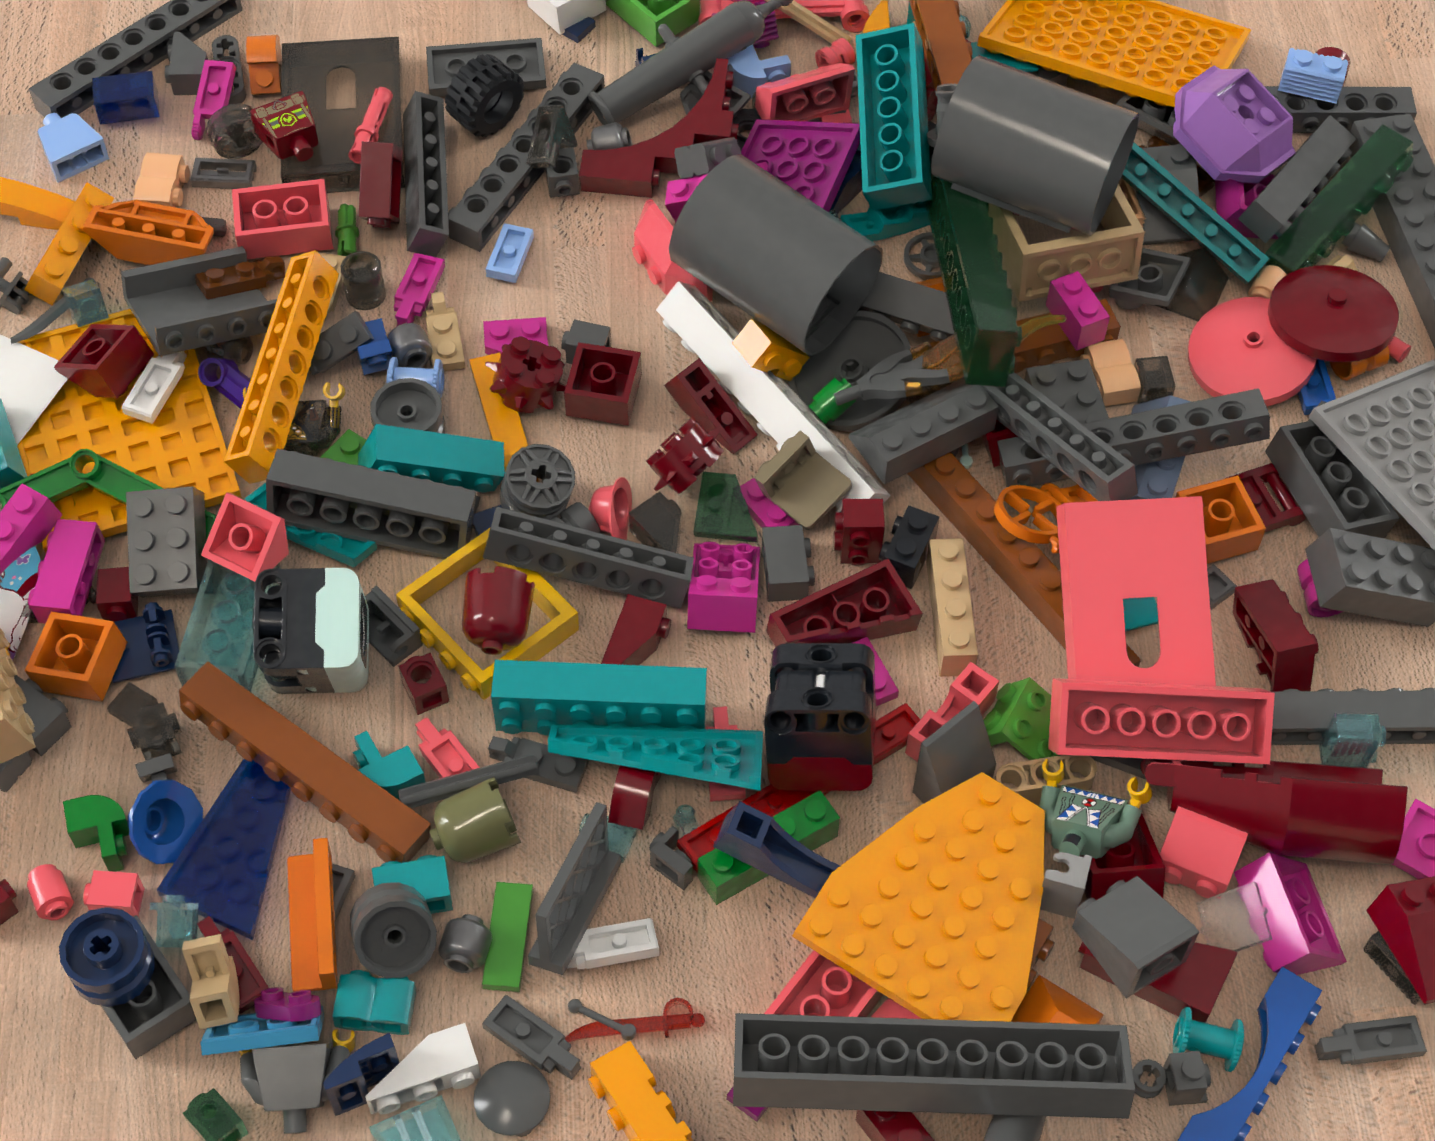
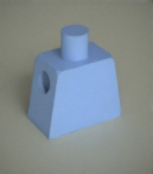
M50 113L43 120L44 126L37 131L58 183L109 159L102 136L78 114L72 113L61 118L57 113Z

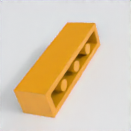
M88 182L85 184L24 289L25 291L53 306L91 240V237L84 232L83 225L93 206L110 205L114 197Z

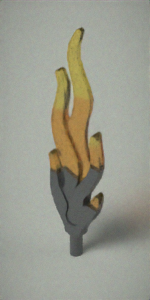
M1046 315L1034 318L1009 332L1016 326L1015 317H1010L1001 323L961 331L944 339L930 350L928 342H923L913 348L890 355L876 364L862 378L856 380L857 385L833 393L835 402L838 406L860 397L863 400L908 397L921 393L923 391L922 386L952 382L982 368L981 358L979 357L1009 351L1036 330L1048 325L1066 322V316Z

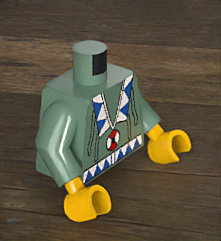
M1048 759L1044 760L1042 764L1043 777L1047 783L1046 786H1042L1039 807L1045 810V831L1052 834L1051 845L1055 849H1059V852L1076 856L1089 855L1097 859L1102 858L1110 848L1123 844L1132 838L1142 813L1140 805L1146 804L1152 798L1149 782H1146L1145 788L1142 791L1136 792L1138 789L1137 778L1133 777L1129 780L1127 788L1131 800L1128 804L1126 799L1062 785L1060 789L1057 788V784L1065 777L1064 764L1060 760V769L1057 772H1049Z

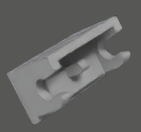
M1064 852L1054 854L1053 860L1058 863H1066L1069 866V871L1062 873L1058 870L1046 869L1042 884L1044 888L1040 910L1075 918L1076 909L1079 907L1085 890L1092 856L1084 855V857Z

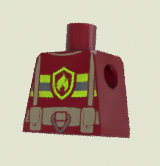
M303 90L249 110L255 134L279 159L295 155L297 160L307 161L313 156L312 148L316 147L319 142L316 126Z

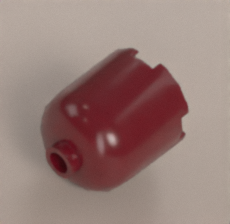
M495 566L494 573H481V568H475L468 572L465 581L462 631L467 640L481 648L482 652L490 655H499L502 651L513 649L524 641L528 631L535 589L534 582L528 583L526 581L527 574L500 566Z

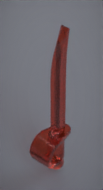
M673 998L666 1003L663 1016L616 1019L613 1021L622 1025H634L636 1034L665 1031V1038H669L668 1030L689 1029L691 1025L696 1028L702 1027L705 1023V1017L701 1013L693 1014L692 1006L687 1000ZM675 1005H683L689 1010L687 1014L668 1015L670 1008ZM597 1021L579 1027L568 1034L565 1040L572 1042L593 1037L621 1035V1032Z

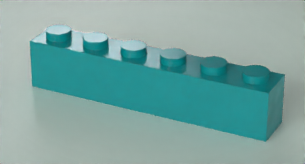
M1133 143L1121 178L1244 284H1247L1270 258L1136 143Z

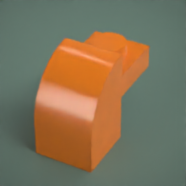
M278 35L247 36L246 58L249 65L251 94L282 93L280 37Z

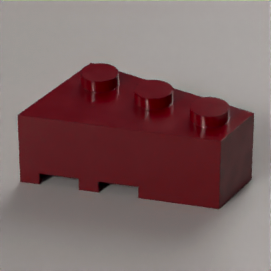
M1274 579L1235 587L1232 613L1247 648L1254 647L1261 663L1256 664L1259 675H1267L1271 685L1270 691L1282 692L1287 689L1311 691L1315 654L1319 651L1318 641L1315 635L1310 634L1305 627L1300 613L1295 612L1290 605L1286 592L1280 590Z

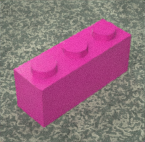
M57 519L54 531H51L47 538L48 549L45 558L38 565V579L35 589H31L28 596V606L39 623L46 624L51 611L82 616L105 544L104 536L97 522Z

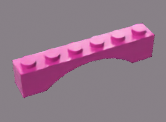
M23 483L0 511V575L19 556L43 542L55 526L57 519H60L62 513L49 498Z

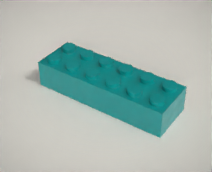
M914 23L856 35L863 195L873 211L932 200L930 150L927 143L928 114L923 40Z
M495 660L491 700L496 731H503L508 734L538 732L541 735L549 736L551 724L705 729L707 668Z

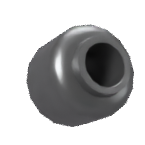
M617 122L595 127L591 132V139L587 140L588 150H608L632 145L628 128H623Z
M414 323L401 324L389 333L387 339H389L392 349L391 356L398 358L399 367L422 368L430 359L432 346L420 325Z
M465 914L462 918L450 920L445 926L439 945V954L443 958L444 964L451 970L470 973L473 969L479 968L484 964L492 941V934L483 925L484 922L481 918Z

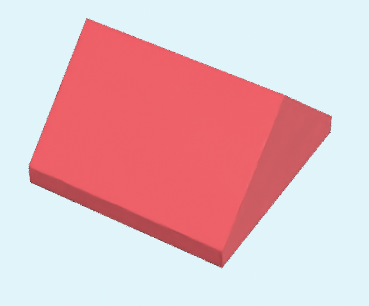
M226 492L201 556L255 582L257 576L262 571L273 569L289 554L285 519Z

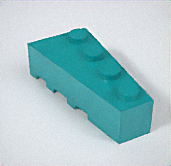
M376 424L358 454V465L385 472H395L413 478L428 479L446 485L461 486L481 493L494 492L504 479V442Z

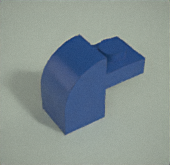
M382 318L365 322L374 340L366 345L357 347V354L364 375L387 370L392 358V349L386 336Z

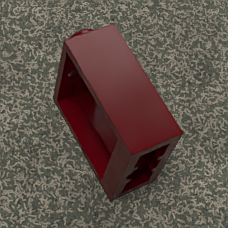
M362 141L358 217L366 220L367 225H372L374 228L389 229L391 228V223L399 224L403 150L393 143Z

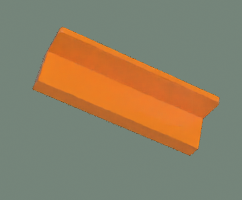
M328 838L313 839V854L290 856L287 859L293 992L338 988L332 853Z

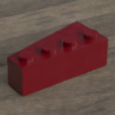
M885 559L770 613L766 632L775 647L785 643H853L865 637L873 640L916 631L923 613L890 560Z

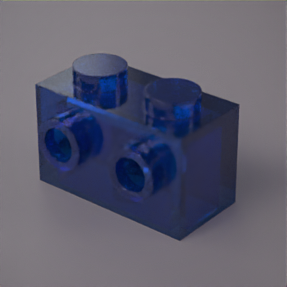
M152 71L92 78L94 106L100 125L160 117L158 90Z

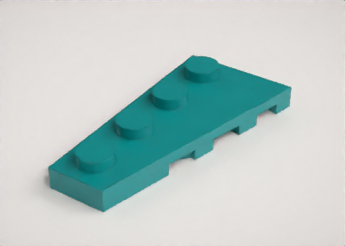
M266 483L248 495L244 500L267 510ZM285 525L288 540L353 568L377 550V544L373 541L367 540V542L341 537L337 534L321 533L315 530Z

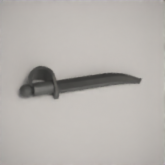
M86 278L84 282H81L73 290H63V298L27 328L11 337V344L40 333L72 305L84 310L96 307L98 304L96 281L93 278Z

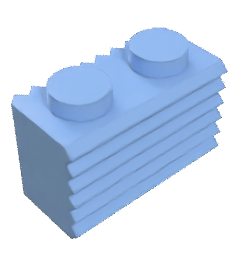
M1290 48L1278 91L1337 104L1345 80L1348 61L1346 59L1342 61L1341 58L1335 56L1318 55L1317 53L1313 54L1311 51Z

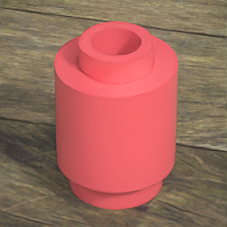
M44 864L34 868L28 874L27 888L37 915L42 919L58 920L66 916L72 908L74 901L63 873L55 865Z

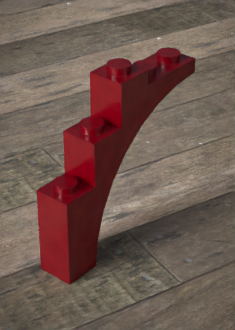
M716 59L712 78L703 96L692 110L673 127L649 140L631 146L608 150H583L579 172L581 191L652 198L654 186L659 187L661 173L678 174L674 154L675 148L735 137L738 141L739 124L734 123V111H730L731 98L726 97L727 89L732 90L734 72L729 71V59Z

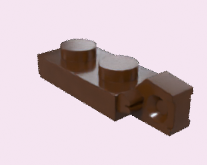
M280 256L265 257L263 261L240 262L235 266L211 268L206 272L195 274L196 284L208 300L266 287V282L285 278V263Z

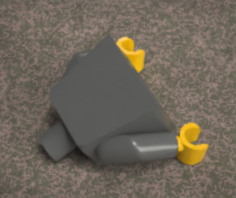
M333 1030L332 1049L331 1043L239 1051L241 1055V1083L254 1102L264 1107L265 1112L283 1110L284 1134L307 1132L306 1109L322 1107L324 1102L329 1100L323 1083L334 1069L348 1058L354 1050L355 1032L351 1030L350 1038L346 1041L338 1040L339 1030Z

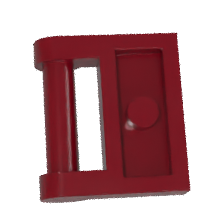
M1272 463L1230 476H1239L1266 527L1265 533L1287 525L1296 526L1306 520V516L1293 500ZM1264 483L1269 484L1284 511H1280Z

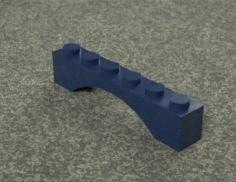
M741 801L726 815L713 846L814 898L817 897L831 873L840 867V865L825 859L799 843L781 828L773 817Z

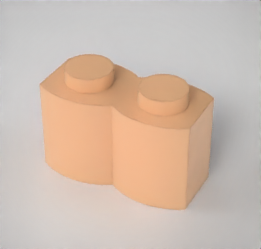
M147 152L143 158L140 176L135 185L133 200L176 208L181 207L183 203L182 188L184 183H188L190 177V169L188 165H185L183 155Z
M1123 339L1110 340L1085 347L1084 355L1080 356V360L1089 359L1104 405L1112 406L1138 401L1141 384L1137 371L1131 362L1125 341Z

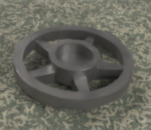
M926 232L916 235L908 241L904 249V262L913 274L924 278V280L943 277L957 271L961 263V249L954 239L945 234ZM927 240H939L948 245L942 247L934 243L929 244ZM921 242L923 247L920 254L909 255L911 248ZM952 249L956 254L954 264L945 260V255ZM912 262L922 263L926 266L925 271L917 268ZM937 267L946 269L939 272H931L933 268Z

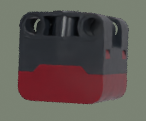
M785 643L778 645L772 652L769 675L771 693L767 697L764 717L769 783L779 790L861 791L868 788L872 784L876 726L875 661L873 651L870 647L859 643Z

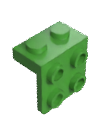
M1030 677L1005 684L997 693V702L993 710L983 719L991 746L1009 742L1029 760L1060 756L1048 749L1051 695Z

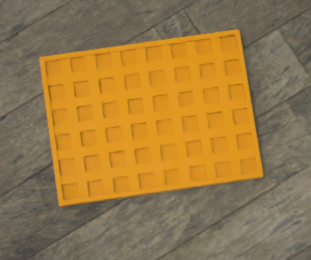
M131 309L36 334L18 342L60 360L91 324L134 325L153 351V358L159 356ZM195 349L184 351L187 357L183 363L185 366L183 375L153 424L125 415L122 411L124 401L142 372L131 381L127 391L118 398L95 397L68 379L17 445L27 476L70 458L80 449H89L164 489L192 486L204 492L205 508L221 504L226 492L242 498L234 470L224 462L227 449L207 387L201 382L198 375L200 365ZM95 462L87 463L82 470L83 474L91 472L94 469ZM90 486L53 503L62 513L60 519L97 522L104 538L127 531L126 505ZM48 535L46 536V538H45V539L43 540V542H42V545H43V548H44L45 553L47 552V549H48V548H47V538H48Z

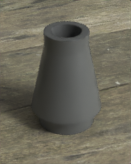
M1356 222L1342 241V244L1348 247L1347 250L1373 258L1379 262L1383 260L1391 247L1384 243L1364 223L1361 226Z

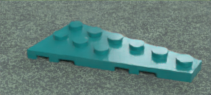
M551 724L548 737V752L761 791L763 731Z

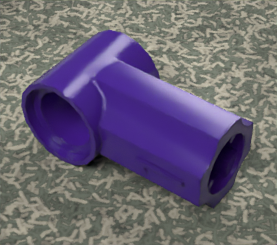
M207 358L203 360L198 368L201 382L206 386L217 389L241 409L244 402L243 389L246 387V390H248L251 379L239 370L238 365L231 359ZM218 367H220L221 369V376L219 379L217 377Z

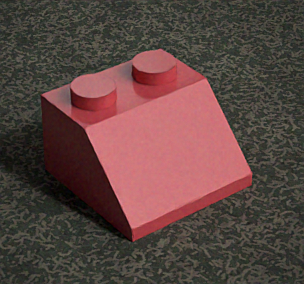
M1178 806L1160 851V856L1165 865V882L1175 885L1181 884L1194 889L1197 894L1205 898L1222 900L1248 833Z

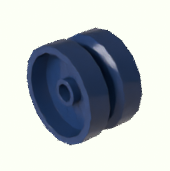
M105 907L90 910L81 915L65 930L59 945L60 963L81 997L95 1005L110 1007L125 1004L140 995L149 984L155 968L154 952L143 930L133 916L120 909Z

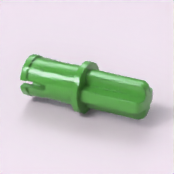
M344 203L340 205L338 210V226L335 229V236L338 238L337 255L347 256L348 262L351 261L350 253H352L353 260L357 258L356 241L359 236V229L356 227V208L353 205Z

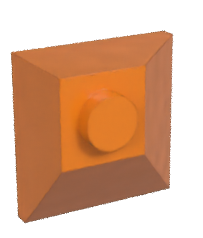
M1039 975L1022 1000L1011 1022L1099 1024L1104 1014Z

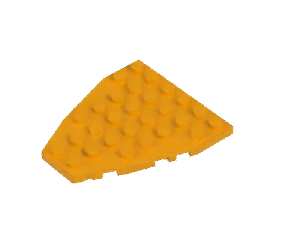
M981 772L915 808L834 870L797 926L792 937L922 1019L1011 1022L1027 991L1044 888L1042 884L1044 880L1045 810L985 773Z

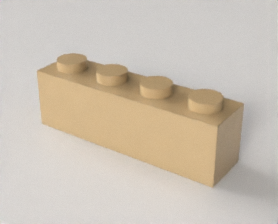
M963 538L930 539L926 565L939 676H959L970 662L976 665L978 657Z

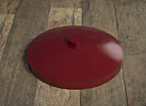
M1333 265L1309 266L1287 274L1275 285L1268 306L1270 324L1276 334L1287 345L1307 356L1331 362L1360 361L1380 353L1393 340L1399 321L1397 304L1384 286L1359 271Z

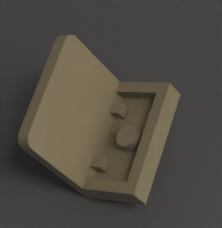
M801 430L794 437L788 438L781 446L780 451L770 461L763 463L758 473L754 476L763 495L806 530L814 528L852 488L850 479L815 451L810 438Z

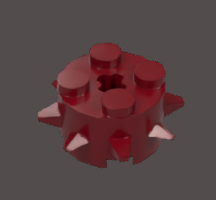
M522 336L513 338L511 344L502 345L503 352L499 362L485 363V366L495 371L493 385L490 387L491 392L498 393L504 398L503 404L517 412L534 413L536 408L542 407L551 410L554 408L553 399L556 392H564L566 385L560 382L565 366L561 361L560 351L554 346H547L539 341L528 340Z
M690 417L678 429L681 434L675 432L670 434L660 444L664 450L657 449L646 460L650 468L660 477L654 490L658 491L668 485L677 494H680L693 484L697 477L707 467L710 468L724 452L720 444L715 440L722 428L718 426L707 432L698 421Z

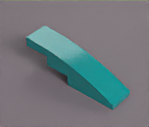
M948 186L932 188V200L875 211L869 206L867 212L841 215L839 220L873 242L932 225L962 212L964 207L951 187Z

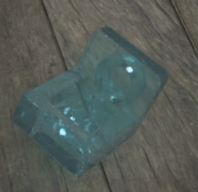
M163 895L162 902H150L149 910H158L156 945L158 947L182 948L184 941L197 939L199 902H185V895Z

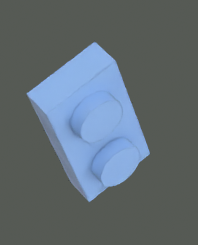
M503 224L485 269L486 277L516 283L534 238L533 229Z

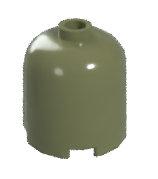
M495 777L446 798L438 804L434 811L433 818L436 828L429 830L437 850L444 848L448 856L456 862H471L521 843L517 833L511 834L517 831L506 801L502 799L499 789H497L499 785Z

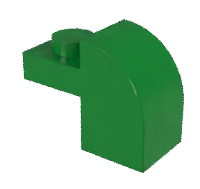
M87 795L63 801L67 832L75 848L100 843L102 859L108 871L124 870L122 856L128 855L124 836L129 835L128 820L121 806L111 798L101 795Z

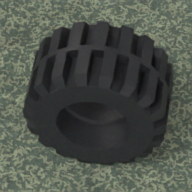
M483 54L478 55L476 59L472 58L454 75L451 80L452 83L447 89L448 94L445 97L447 105L445 108L450 116L475 136L487 137L489 134L493 135L499 129L502 130L513 119L516 111L520 108L525 89L522 83L523 79L497 57L491 54H486L485 56Z

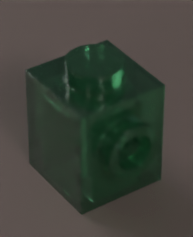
M212 1088L208 1093L197 1095L189 1103L187 1110L183 1112L189 1126L202 1141H239L248 1134L242 1119L215 1088Z

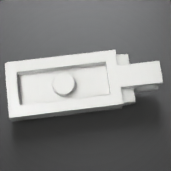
M181 351L150 359L122 405V411L125 415L154 423L183 375L185 369L183 363L187 357L185 352Z
M647 918L587 929L567 968L591 969L660 956L653 920Z

